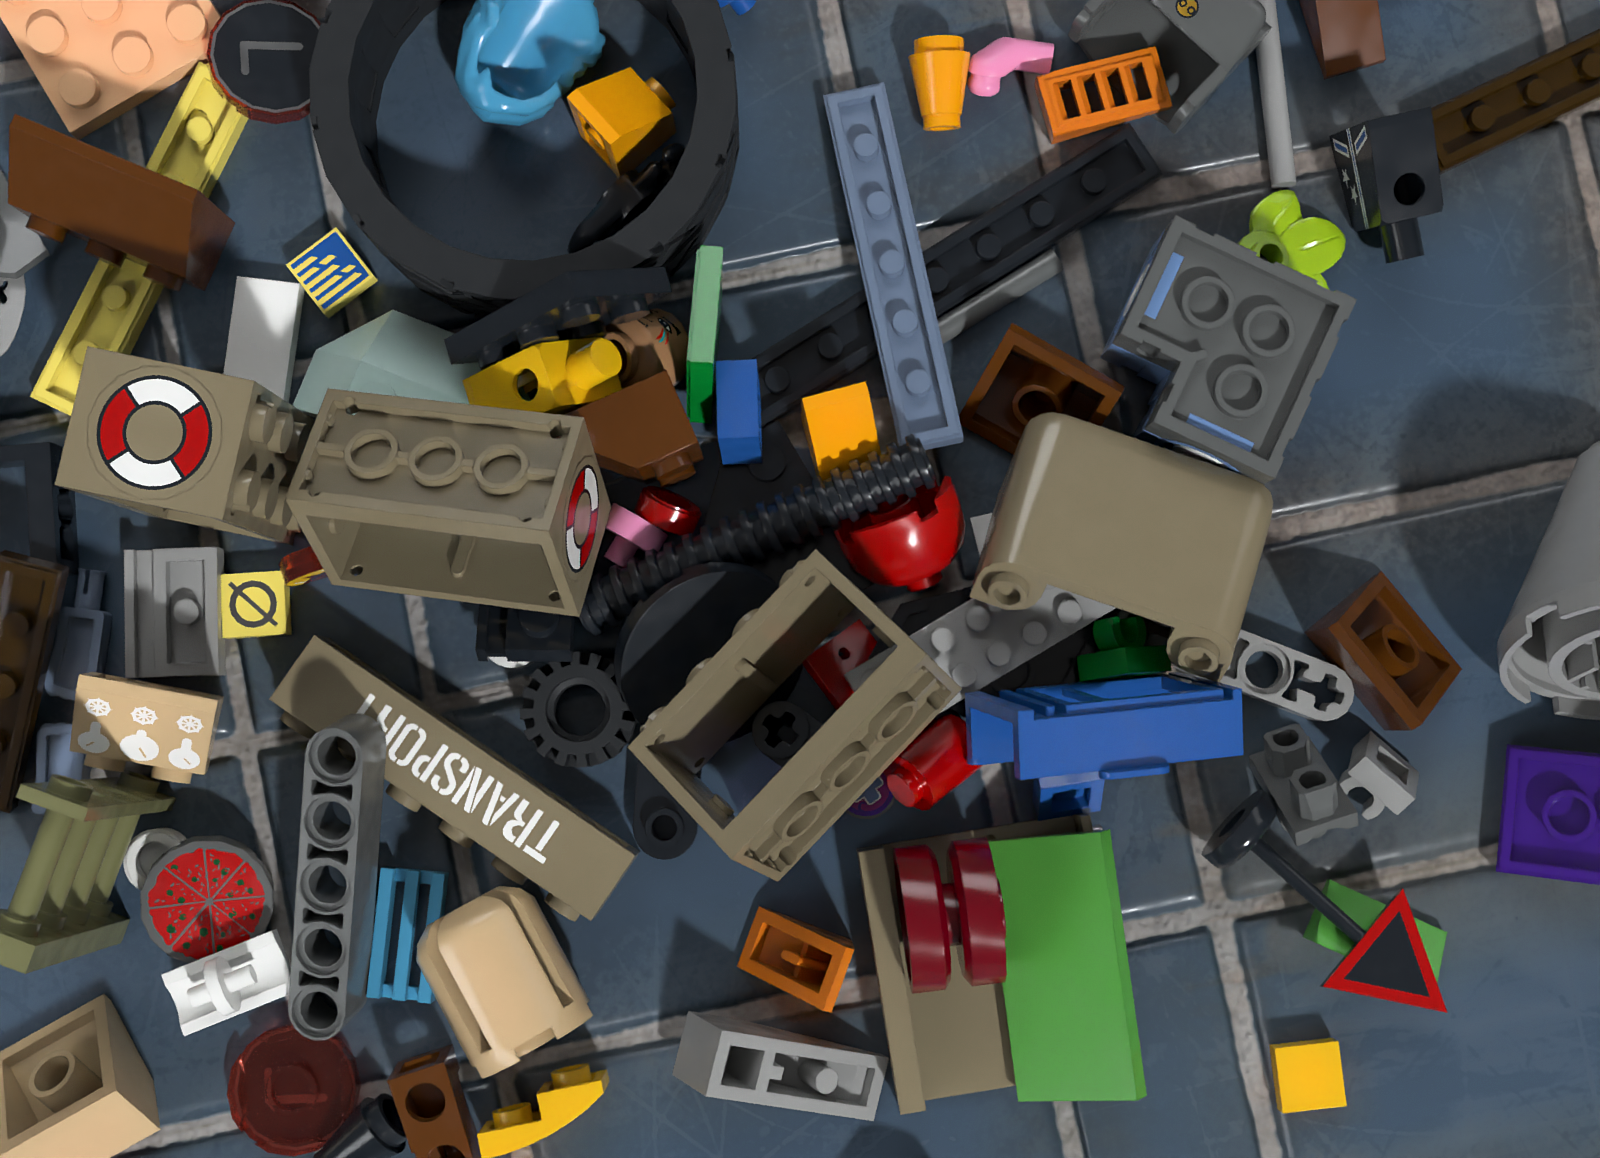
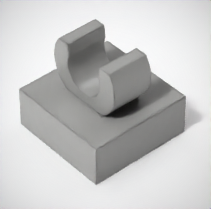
M1370 731L1353 747L1349 768L1342 773L1338 783L1346 795L1355 787H1364L1373 795L1363 804L1361 814L1365 819L1369 820L1377 817L1385 806L1398 815L1416 799L1419 772Z

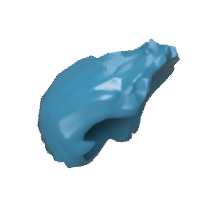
M476 0L463 25L454 76L461 95L472 111L483 122L521 126L544 117L554 107L555 101L571 89L575 79L582 77L586 68L593 67L602 56L605 36L599 32L600 22L597 8L593 4L594 0Z

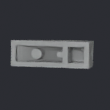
M688 1011L672 1075L706 1097L874 1121L889 1058L883 1054L745 1020Z

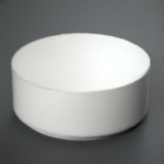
M156 828L139 833L130 841L123 860L124 871L129 881L136 888L142 890L152 864L164 852L166 853L170 848L177 846L179 842L187 838L180 832L170 828Z

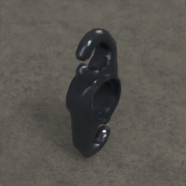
M680 143L670 144L663 149L661 161L650 162L640 173L633 169L618 178L601 196L596 207L577 226L570 239L567 249L568 253H575L591 246L596 240L606 239L613 230L620 231L647 210L673 177L684 153V145Z

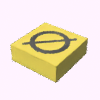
M282 570L221 574L223 638L235 639L292 635L290 586H287L289 583V572Z

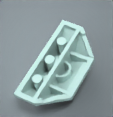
M391 310L316 349L293 406L303 413L316 418L328 388L469 404L462 380L482 370H480L478 362L451 365L444 339L452 336L454 333L401 312ZM523 387L518 389L519 395L524 400L531 401L529 394H525Z

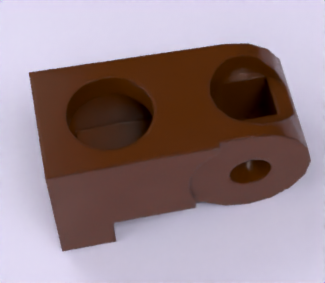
M453 1044L397 1062L387 1080L410 1150L415 1154L416 1158H481L477 1130L469 1113L459 1080L458 1071L460 1067Z

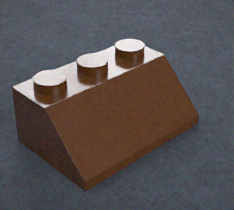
M14 114L9 125L8 204L29 217L25 226L27 229L61 244L64 243L67 234L87 242L84 250L85 253L118 268L122 267L125 259L131 260L146 267L143 273L144 278L172 291L180 292L183 283L202 291L206 290L235 225L232 219L195 188Z

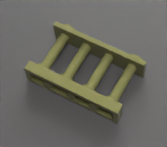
M124 770V772H121L120 777L76 780L52 774L49 782L20 785L16 798L46 808L9 907L8 909H0V965L26 974L122 942L130 918L111 912L114 904L108 899L140 815L171 811L176 798L157 792L160 784L158 780L137 772Z

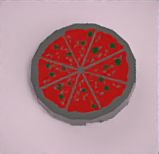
M222 835L194 836L179 842L177 846L170 848L165 854L163 853L152 864L140 892L141 920L151 941L168 956L191 963L264 934L274 910V882L268 869L266 870L264 864L257 858V854L246 844Z

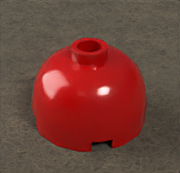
M945 476L941 486H938L936 480H934L936 486L929 490L925 485L915 488L917 495L911 498L906 493L897 496L898 503L890 506L887 501L878 505L879 512L871 514L868 510L860 515L861 519L853 523L850 518L841 521L842 528L834 531L852 568L865 579L875 584L886 587L906 585L907 590L910 592L921 591L938 583L943 578L941 570L955 559L964 543L965 519L961 502L951 477Z

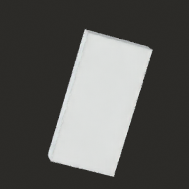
M237 276L223 372L225 375L254 380L288 403L305 290L300 283Z

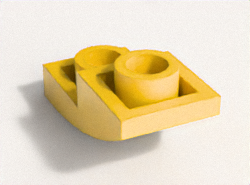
M588 1063L556 1069L551 1072L552 1081L544 1082L537 1092L539 1110L532 1112L531 1104L525 1102L508 1105L492 1111L493 1120L486 1121L477 1133L481 1158H493L529 1146L569 1124L586 1111L605 1092L610 1082L607 1069L590 1072Z

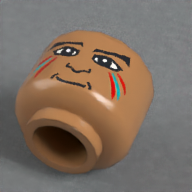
M658 308L650 309V313L645 317L622 324L611 323L605 327L607 335L604 339L611 341L617 347L622 358V367L618 373L622 389L664 370H667L673 386H676L684 379L687 373L689 337L682 323L672 313Z

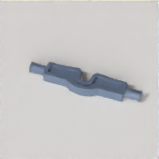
M78 568L74 608L62 607L60 609L55 645L44 683L46 692L50 696H59L62 699L75 701L79 674L89 672L105 673L112 614L100 611L104 580L107 574L105 571ZM45 723L38 730L35 783L49 782L52 774L76 780L90 779L91 767L84 765L86 754L69 751L72 724ZM32 804L31 809L33 813L44 815L46 808Z

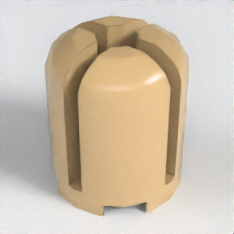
M498 886L428 924L417 943L416 962L471 1066L476 1067L482 1079L521 1061L519 1057L533 1051L554 1037L557 1040L593 1016L587 1005L590 1000L535 897L521 888Z

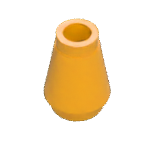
M935 35L914 40V54L908 56L921 117L923 118V130L948 131L961 128L960 116L962 115L971 54L964 51V38L961 36Z

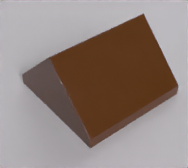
M1011 323L959 414L960 424L1014 455L1023 431L1032 418L1043 413L1055 412L1102 426L1123 393L1125 386L1016 324Z
M1382 571L1371 577L1304 632L1330 664L1346 672L1352 680L1354 694L1384 730L1412 731L1422 725L1462 670Z

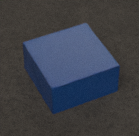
M757 359L716 361L717 434L723 465L763 463L761 395Z

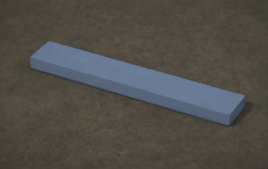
M881 82L823 95L898 446L906 444L905 437L910 434H914L916 439H920L924 450L962 443L963 432L885 84Z

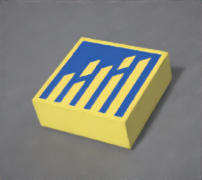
M337 227L286 264L319 309L328 318L378 281Z

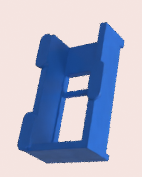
M1170 672L1169 675L1161 674L1018 688L1016 692L1000 690V698L981 691L965 693L967 764L987 765L1014 762L1015 778L1019 780L1098 772V777L1101 779H1123L1169 773V763L1244 755L1242 688L1180 672Z

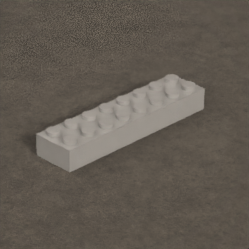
M1047 584L1042 597L1035 605L1029 608L1006 610L972 598L909 637L962 688L941 711L943 712L963 700L966 692L980 690L1112 611L1115 607ZM896 644L844 675L853 692L898 647Z

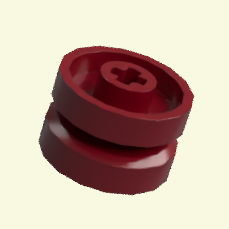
M979 837L951 841L946 853L948 883L943 884L941 883L936 855L926 844L893 848L901 934L912 994L946 990L952 973L950 946H956L962 975L971 986L1004 983L1007 976L1005 912L998 878H996L992 853L987 838Z

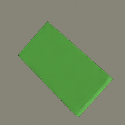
M1110 829L989 840L988 843L992 853L996 878L999 880L1006 921L1007 976L1002 986L1018 1102L1138 1101L1147 1096Z

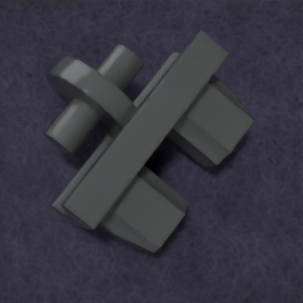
M1291 724L1265 733L1263 736L1265 750L1249 755L1250 769L1261 788L1274 799L1277 806V819L1282 828L1289 833L1296 846L1308 843L1312 838L1322 837L1329 829H1350L1359 826L1357 810L1300 724Z

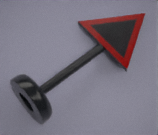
M1261 789L1245 799L1213 833L1201 854L1217 868H1227L1235 864L1251 850L1355 943L1320 987L1448 1013L1403 888L1398 890L1366 930L1361 928L1262 839L1276 818L1277 806L1274 799Z

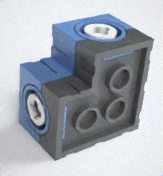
M1175 215L1151 247L1100 358L1118 367L1121 365L1138 372L1137 376L1157 384L1148 402L1150 408L1146 416L1140 420L1133 438L1266 484L1277 476L1285 458L1282 454L1288 442L1293 440L1312 399L1309 395L1315 383L1321 380L1339 340L1337 334L1342 324L1348 320L1357 299L1339 290L1331 291L1318 285V281L1276 261L1270 263L1256 256L1257 252L1216 233L1212 236L1197 229L1196 224Z

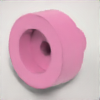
M613 503L605 529L615 534L616 537L604 557L620 567L626 568L627 560L633 558L638 549L646 552L654 548L659 552L668 535L633 512Z

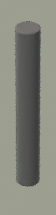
M1049 249L937 318L942 343L948 342L1063 271L1062 263L1056 253Z

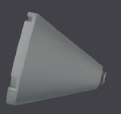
M1600 441L1591 445L1588 450L1584 451L1577 458L1497 642L1500 679L1511 695L1526 704L1531 702V691L1552 698L1554 714L1591 720H1600Z

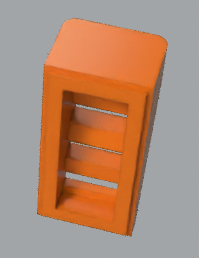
M1156 46L1036 76L1034 84L1051 145L1162 112L1173 107ZM1142 66L1151 98L1139 101L1131 69ZM1115 74L1119 76L1127 103L1117 107L1115 106L1107 78ZM1095 81L1103 110L1092 113L1084 84ZM1071 88L1079 116L1068 119L1060 91Z

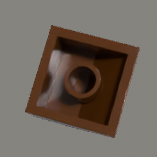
M667 370L565 414L584 417L599 467L646 485L657 480L661 488L677 484L693 476L696 473L693 464L704 460L697 437Z

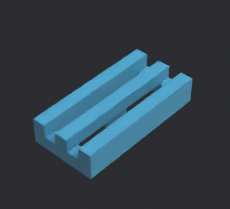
M390 866L381 868L367 998L379 999L387 997L397 1001L417 1000V1003L427 1004L435 1001V996L422 971L419 986L409 985L420 884H430L427 926L444 916L449 872ZM397 881L405 882L395 976L394 983H386Z

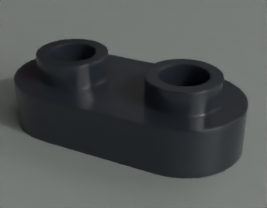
M638 759L633 816V834L636 843L643 852L656 859L668 860L679 857L695 841L698 823ZM702 768L695 774L700 780L702 779ZM667 815L675 820L677 831L673 838L664 840L655 835L653 823L658 816Z

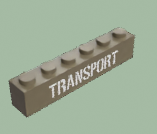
M314 635L269 699L285 710L280 720L297 733L309 739L315 733L349 714L361 713L372 717L380 724L386 736L387 748L384 779L390 782L385 792L412 811L418 812L423 805L443 819L438 828L460 845L471 848L473 843L477 842L493 853L495 858L491 865L507 878L520 885H523L527 878L549 892L544 901L552 909L569 920L576 922L580 915L590 921L595 918L640 853L639 850L328 637ZM338 736L339 751L347 760L355 762L356 756L353 746L346 739Z

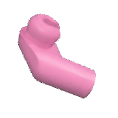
M1011 37L996 39L972 55L968 68L970 72L967 80L968 89L975 95L991 97L999 92L1001 77L1006 76L1013 70L1038 74L1049 73L1053 60L1054 44Z

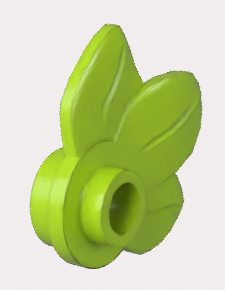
M1280 190L1261 200L1251 211L1249 221L1250 233L1244 236L1237 244L1257 252L1256 256L1260 257L1261 253L1270 263L1276 261L1318 281V285L1329 289L1321 273L1331 268L1342 257L1346 243L1343 232L1335 224L1322 218L1308 217L1303 219L1297 196L1292 190Z

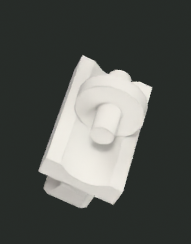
M275 929L161 974L174 1000L183 1035L186 1036L289 995L291 966L279 933Z

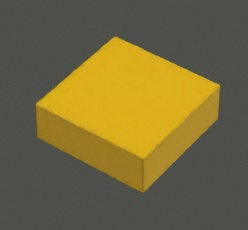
M1324 1038L1269 1045L1277 1109L1280 1112L1291 1113L1347 1106L1338 1040Z

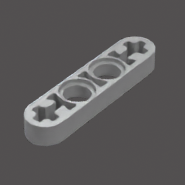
M1121 610L1117 617L1125 619L1128 618L1129 614H1136ZM1151 620L1154 624H1157L1164 628H1172L1168 625ZM1240 629L1232 662L1219 682L1242 688V694L1314 721L1338 719L1348 711L1354 697L1352 680L1339 667ZM1147 634L1143 646L1166 645L1168 638L1157 634ZM1258 651L1266 652L1273 656L1279 669L1275 682L1267 688H1258L1251 684L1245 672L1246 662L1249 657ZM1171 661V667H1173V668H1175V669H1178V670H1180V671L1186 672V671H1184V670L1178 668V667ZM1294 663L1301 666V669L1294 676L1297 679L1308 683L1321 682L1325 676L1329 678L1327 689L1336 693L1335 701L1333 703H1322L1316 709L1314 707L1315 696L1298 688L1289 690V700L1283 698L1282 694L1293 680Z

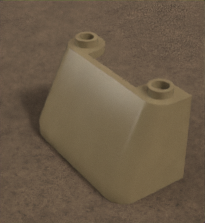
M1055 412L1040 414L1032 418L1026 425L999 489L969 597L1002 609L1020 610L1035 605L1042 597L1047 584L1172 627L1169 631L1166 646L1169 659L1178 668L1188 673L1220 682L1232 662L1270 526L1273 509L1271 492L1264 484L1253 478L1081 419Z

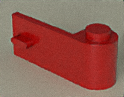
M860 619L817 649L802 662L805 669L836 710L854 693L844 675L868 661V657L877 643ZM839 651L843 653L842 656L838 655ZM948 714L943 715L937 720L933 719L883 773L887 778V786L898 802L906 807H915L923 811L930 810L983 765L967 764L966 722L960 717Z

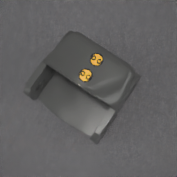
M1089 0L1074 19L1068 37L1075 43L1078 42L1090 62L1156 46L1173 107L1149 116L1166 125L1175 135L1211 99L1219 86L1258 46L1272 27L1266 22V10L1258 0ZM1143 67L1131 69L1139 101L1151 98ZM1118 74L1108 76V82L1124 96Z

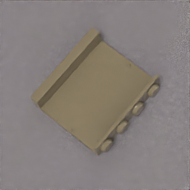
M1079 813L1042 821L1035 819L856 848L896 1101L900 1115L926 1111L925 1100L1016 1086L1002 983L971 986L962 975L956 946H950L952 973L946 990L912 994L901 934L893 848L926 844L936 855L941 883L943 884L948 883L946 853L951 841L985 837L989 841L993 839L1103 830L1101 824L1092 825L1089 814Z

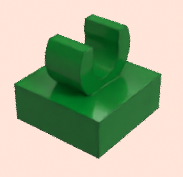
M1141 616L1125 619L1112 617L1094 621L1093 635L1101 652L1077 656L1080 682L1130 678L1172 671L1171 661L1166 651L1167 645L1143 646L1146 640V626Z

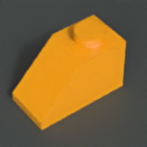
M631 67L576 88L567 96L580 136L618 178L628 171L635 169L676 133L674 116L671 112L676 105L669 93L653 77L644 82Z
M866 381L802 398L801 421L816 476L820 475L823 480L831 477L830 470L839 467L841 472L850 468L849 461L858 459L861 464L869 460L867 454L874 450L878 455H881Z

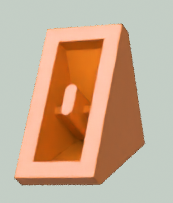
M759 906L737 967L822 1011L832 1013L855 949L851 939Z

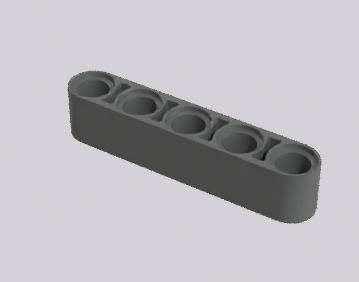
M361 713L349 714L315 733L308 742L305 752L288 1011L290 1021L295 1030L302 1036L314 1041L327 1040L334 1037L363 1008L367 1001L366 994L373 938L387 745L386 736L380 724L372 717ZM338 736L346 739L353 746L356 756L355 762L347 760L339 751ZM333 802L342 804L348 810L351 817V825L345 824L337 818ZM329 866L335 867L342 872L346 879L347 888L338 885L332 879L329 873ZM325 929L332 931L338 936L342 949L334 947L328 941ZM321 992L328 994L334 1000L337 1010L330 1008L323 1001Z

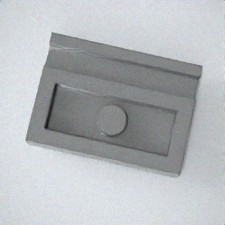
M194 547L124 550L125 678L226 675L225 638L222 636L221 574H224L223 548Z

